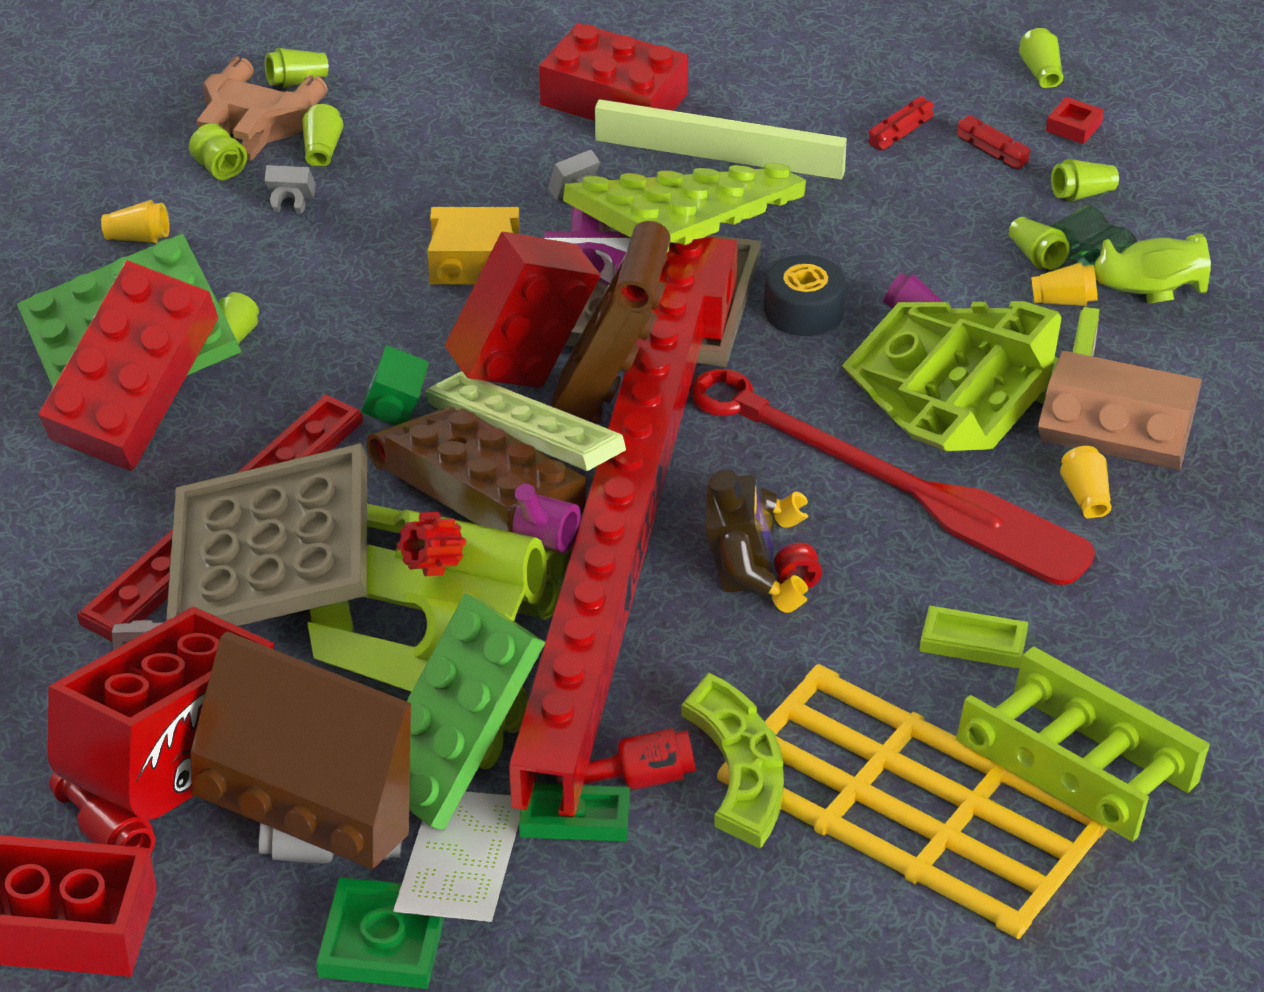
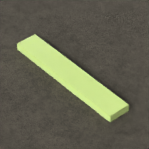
M600 99L595 107L596 141L764 167L767 163H779L789 166L791 172L841 180L845 172L847 138Z
M462 371L431 386L425 391L428 403L434 408L441 410L446 407H453L456 410L464 409L472 412L480 419L496 428L503 429L505 433L525 444L533 446L536 450L586 471L626 450L622 434L490 382L468 379Z

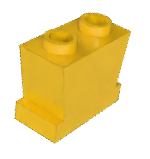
M431 207L432 239L427 250L429 284H475L501 231L520 234L519 207Z

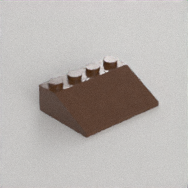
M227 631L220 637L191 748L192 795L373 870L409 835L411 703Z

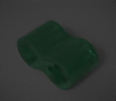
M1091 205L1085 206L1051 225V227L1063 231L1070 245L1067 259L1082 262L1083 266L1094 265L1095 267V262L1100 256L1103 241L1110 240L1118 253H1122L1137 242L1136 237L1130 230L1112 225L1096 207Z

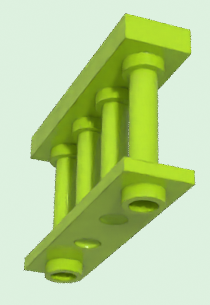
M1034 646L1022 655L1013 695L999 706L993 708L972 695L965 699L956 737L958 742L1131 842L1139 836L1149 800L1148 794L1164 780L1189 793L1199 783L1210 743ZM1031 706L1055 718L1052 723L1039 733L1015 720ZM1075 730L1099 743L1097 747L1083 758L1058 745ZM1119 755L1144 769L1128 784L1103 770Z

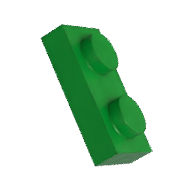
M535 783L528 809H521L520 838L627 842L630 787L583 785L575 817L559 815V808L563 797V784Z

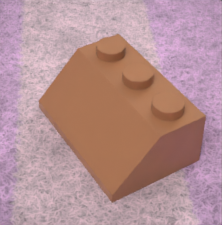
M1062 351L1048 384L1038 425L1041 441L1073 448L1092 446L1102 454L1181 470L1202 379Z

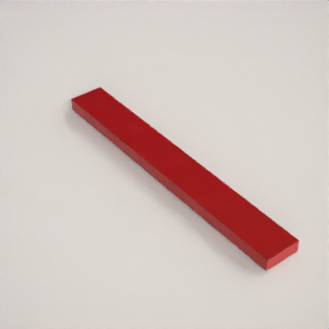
M325 394L237 473L331 451L363 423V414L360 413L361 410ZM173 529L77 613L79 625L113 642L112 630L114 624H129L132 621H142L168 599Z

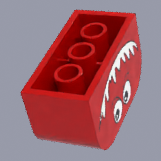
M193 606L49 685L47 753L52 771L58 777L142 819L150 820L164 815L194 796L192 795L191 748L220 637L228 631L271 649H274V643Z

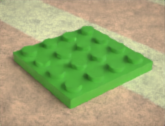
M183 233L173 238L162 240L154 246L130 256L122 257L109 265L90 273L79 275L71 281L45 292L37 293L31 298L17 303L52 387L55 386L126 260L210 291L218 320L187 375L241 353L238 342Z

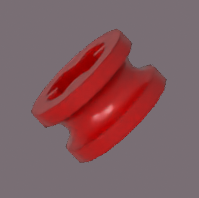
M793 543L778 551L774 558V567L778 573L780 584L791 576L796 575L807 584L809 589L817 584L822 577V568L818 561L817 553L814 547L809 544Z

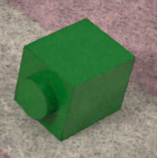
M386 345L372 374L360 413L394 426L407 422L419 399L429 361Z

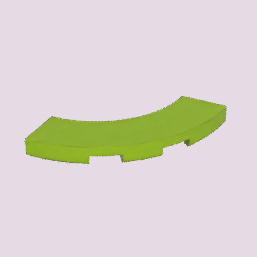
M709 672L681 704V717L694 723L712 738L724 755L728 765L730 783L727 794L714 815V827L761 849L775 826L782 805L784 777L780 746L773 729L768 728L764 720L757 713L756 705L741 691Z

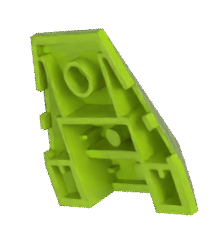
M1011 301L1009 308H989L986 302H972L971 308H951L948 302H898L845 361L842 367L912 439L944 451L993 449L1049 384L1061 324L1059 312L1025 301Z

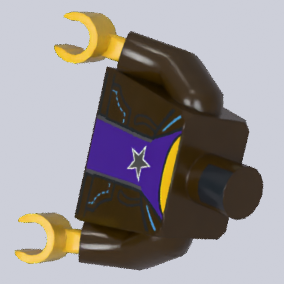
M721 470L711 476L707 485L706 533L724 592L753 590L763 596L769 593L776 607L784 613L793 612L807 602V598L803 594L808 591V586L800 577L793 575L780 584L775 580L776 575L773 573L774 520L771 513H773L775 520L783 528L792 527L807 519L808 515L799 510V508L808 503L807 498L802 493L793 492L784 499L779 500L774 492L760 487L756 476H740L732 470Z

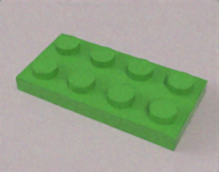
M464 593L407 699V702L411 703L409 811L429 826L445 830L546 643L484 601L467 593Z

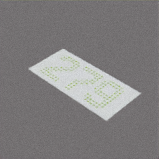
M465 792L445 830L431 827L422 820L393 912L492 922L520 821L521 809L511 808V796Z

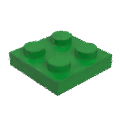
M339 877L316 963L318 978L428 989L445 917L393 912L401 883Z

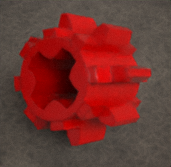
M439 512L419 513V521L405 523V527H402L399 532L402 536L400 543H397L398 551L401 550L403 563L408 565L410 570L422 569L424 577L444 575L445 567L458 566V561H461L464 556L462 550L463 545H466V538L462 537L461 527L458 523H455L456 520L454 518L441 519Z

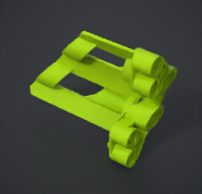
M367 503V526L399 533L402 527H405L406 522L419 521L420 512L411 510L400 511ZM456 520L455 523H458L461 527L462 537L466 538V545H463L462 550L463 558L461 561H458V566L445 567L444 575L425 577L422 569L410 570L408 565L403 563V556L401 550L398 551V547L394 551L367 545V596L365 597L423 610L427 620L425 636L417 646L412 647L354 633L349 603L344 601L310 609L311 622H308L313 658L412 692L464 593L479 598L512 621L515 620L517 613L541 619L552 617L574 544L570 550L562 553L544 548L541 540L536 537ZM521 687L478 768L489 769L495 765L503 748V731L515 733L520 730L529 700L526 689Z

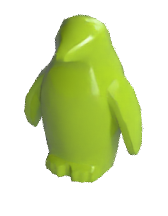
M1196 233L1188 236L1186 240L1163 237L1137 241L1122 253H1118L1110 240L1103 241L1100 256L1095 262L1094 270L1096 280L1100 284L1122 292L1146 295L1147 304L1174 300L1173 290L1184 284H1190L1198 293H1206L1208 291L1211 262L1206 237L1203 234Z

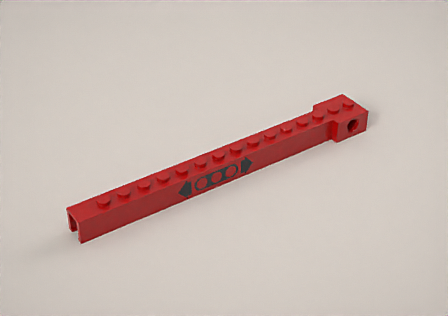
M703 237L694 239L686 245L674 242L669 244V252L666 254L668 257L659 279L666 286L656 309H651L653 313L657 314V318L647 340L644 341L639 338L635 345L639 346L630 370L624 373L608 427L609 430L622 434L626 450L597 465L509 764L511 808L528 809L537 774L545 773L563 776V797L559 808V815L575 817L703 338L722 340L736 286L737 240Z

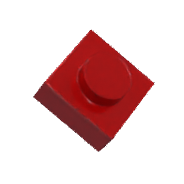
M1065 97L1047 117L1046 131L1084 144L1102 124L1104 109Z

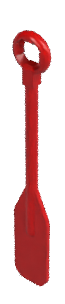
M713 369L697 376L691 384L690 398L694 405L704 413L713 416L740 414L756 423H765L912 495L949 534L1046 582L1055 585L1071 584L1078 580L1094 561V547L1085 538L987 491L925 481L770 406L769 400L754 394V388L750 380L740 372L731 369ZM726 382V385L740 391L729 402H718V400L704 394L708 388L713 386V383Z

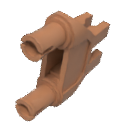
M239 56L232 58L221 74H212L203 82V93L207 108L197 119V128L209 123L220 125L229 135L234 134V138L243 140L241 144L247 151V160L252 161L268 142L291 137L303 131L302 118L304 114L327 94L328 88L324 80L318 76L313 80V75H308L295 92H281L246 83L254 75L252 64L245 58H242L240 61Z

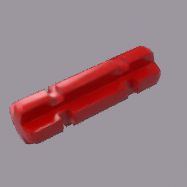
M923 96L917 97L908 105H905L868 131L870 137L868 139L869 145L875 146L879 151L885 150L894 141L897 142L919 127L920 124L931 119L934 115L932 101H927Z
M967 115L958 122L956 134L959 138L968 143L974 141L973 145L998 160L1005 158L1003 162L1010 167L1021 169L1024 164L1027 165L1029 162L1031 151L1029 147L1019 141H1015L1013 144V138L988 124L982 126L983 122L972 115Z

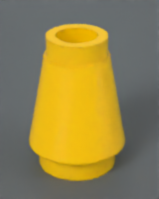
M153 200L120 209L110 214H103L101 218L102 232L106 240L158 243V238H165L169 235L170 226L167 209L164 203H154Z
M1082 262L1041 274L1040 276L1031 277L1034 304L1087 306V302L1098 300L1094 265L1083 266Z
M1079 446L1069 450L1062 458L1060 475L1082 510L1084 517L1095 518L1107 515L1112 507L1106 458L1092 446Z

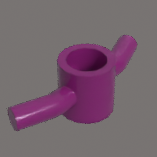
M530 484L518 486L515 490L518 506L513 519V533L536 537L541 540L544 548L562 553L570 550L576 540L581 523V513L578 505L536 494L534 487Z

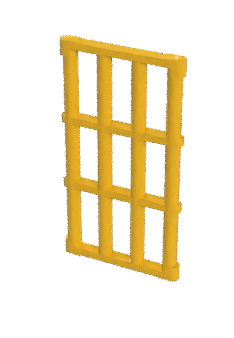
M817 664L805 676V679L765 721L768 728L773 729L776 735L790 720L868 760L866 765L854 777L776 736L784 764L840 793L824 809L784 788L781 810L813 826L814 831L820 835L825 836L828 834L905 875V880L914 885L918 882L994 922L997 929L1018 940L1096 840L1108 829L1099 822L958 742L955 735L925 721L924 716L916 712L909 713L839 678L837 672L821 664ZM817 690H820L897 730L882 745L804 704ZM913 737L982 772L986 776L972 791L899 752ZM725 762L718 771L717 780L729 786L730 774L728 765ZM886 769L959 808L946 823H943L871 786V783ZM1003 783L1086 825V828L1072 842L988 798ZM857 801L931 841L915 857L841 817ZM975 815L1060 860L1049 874L1045 876L960 831ZM947 848L1033 894L1018 911L932 865Z

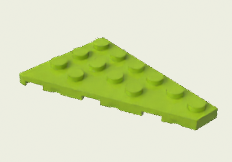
M767 163L764 165V169H753L747 166L735 165L730 166L728 172L696 168L693 174L688 175L674 171L657 172V177L647 178L639 174L626 173L620 175V180L586 176L583 178V182L565 184L563 201L630 238L637 224L643 221H655L667 228L671 237L670 242L686 245L694 239L703 238L718 232L720 222L735 225L740 223L742 219H750L766 212L767 204L781 206L786 204L787 201L803 197L806 179L791 173L789 166L779 163Z

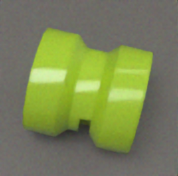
M215 123L205 124L190 139V155L199 164L205 166L216 179L224 181L238 175L243 170L247 161L246 149L236 139L231 138L229 133L220 125Z

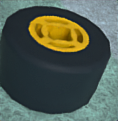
M794 255L777 261L768 270L765 280L764 311L768 321L778 330L798 336L820 335L834 329L842 321L845 310L846 278L842 269L831 260L815 255Z

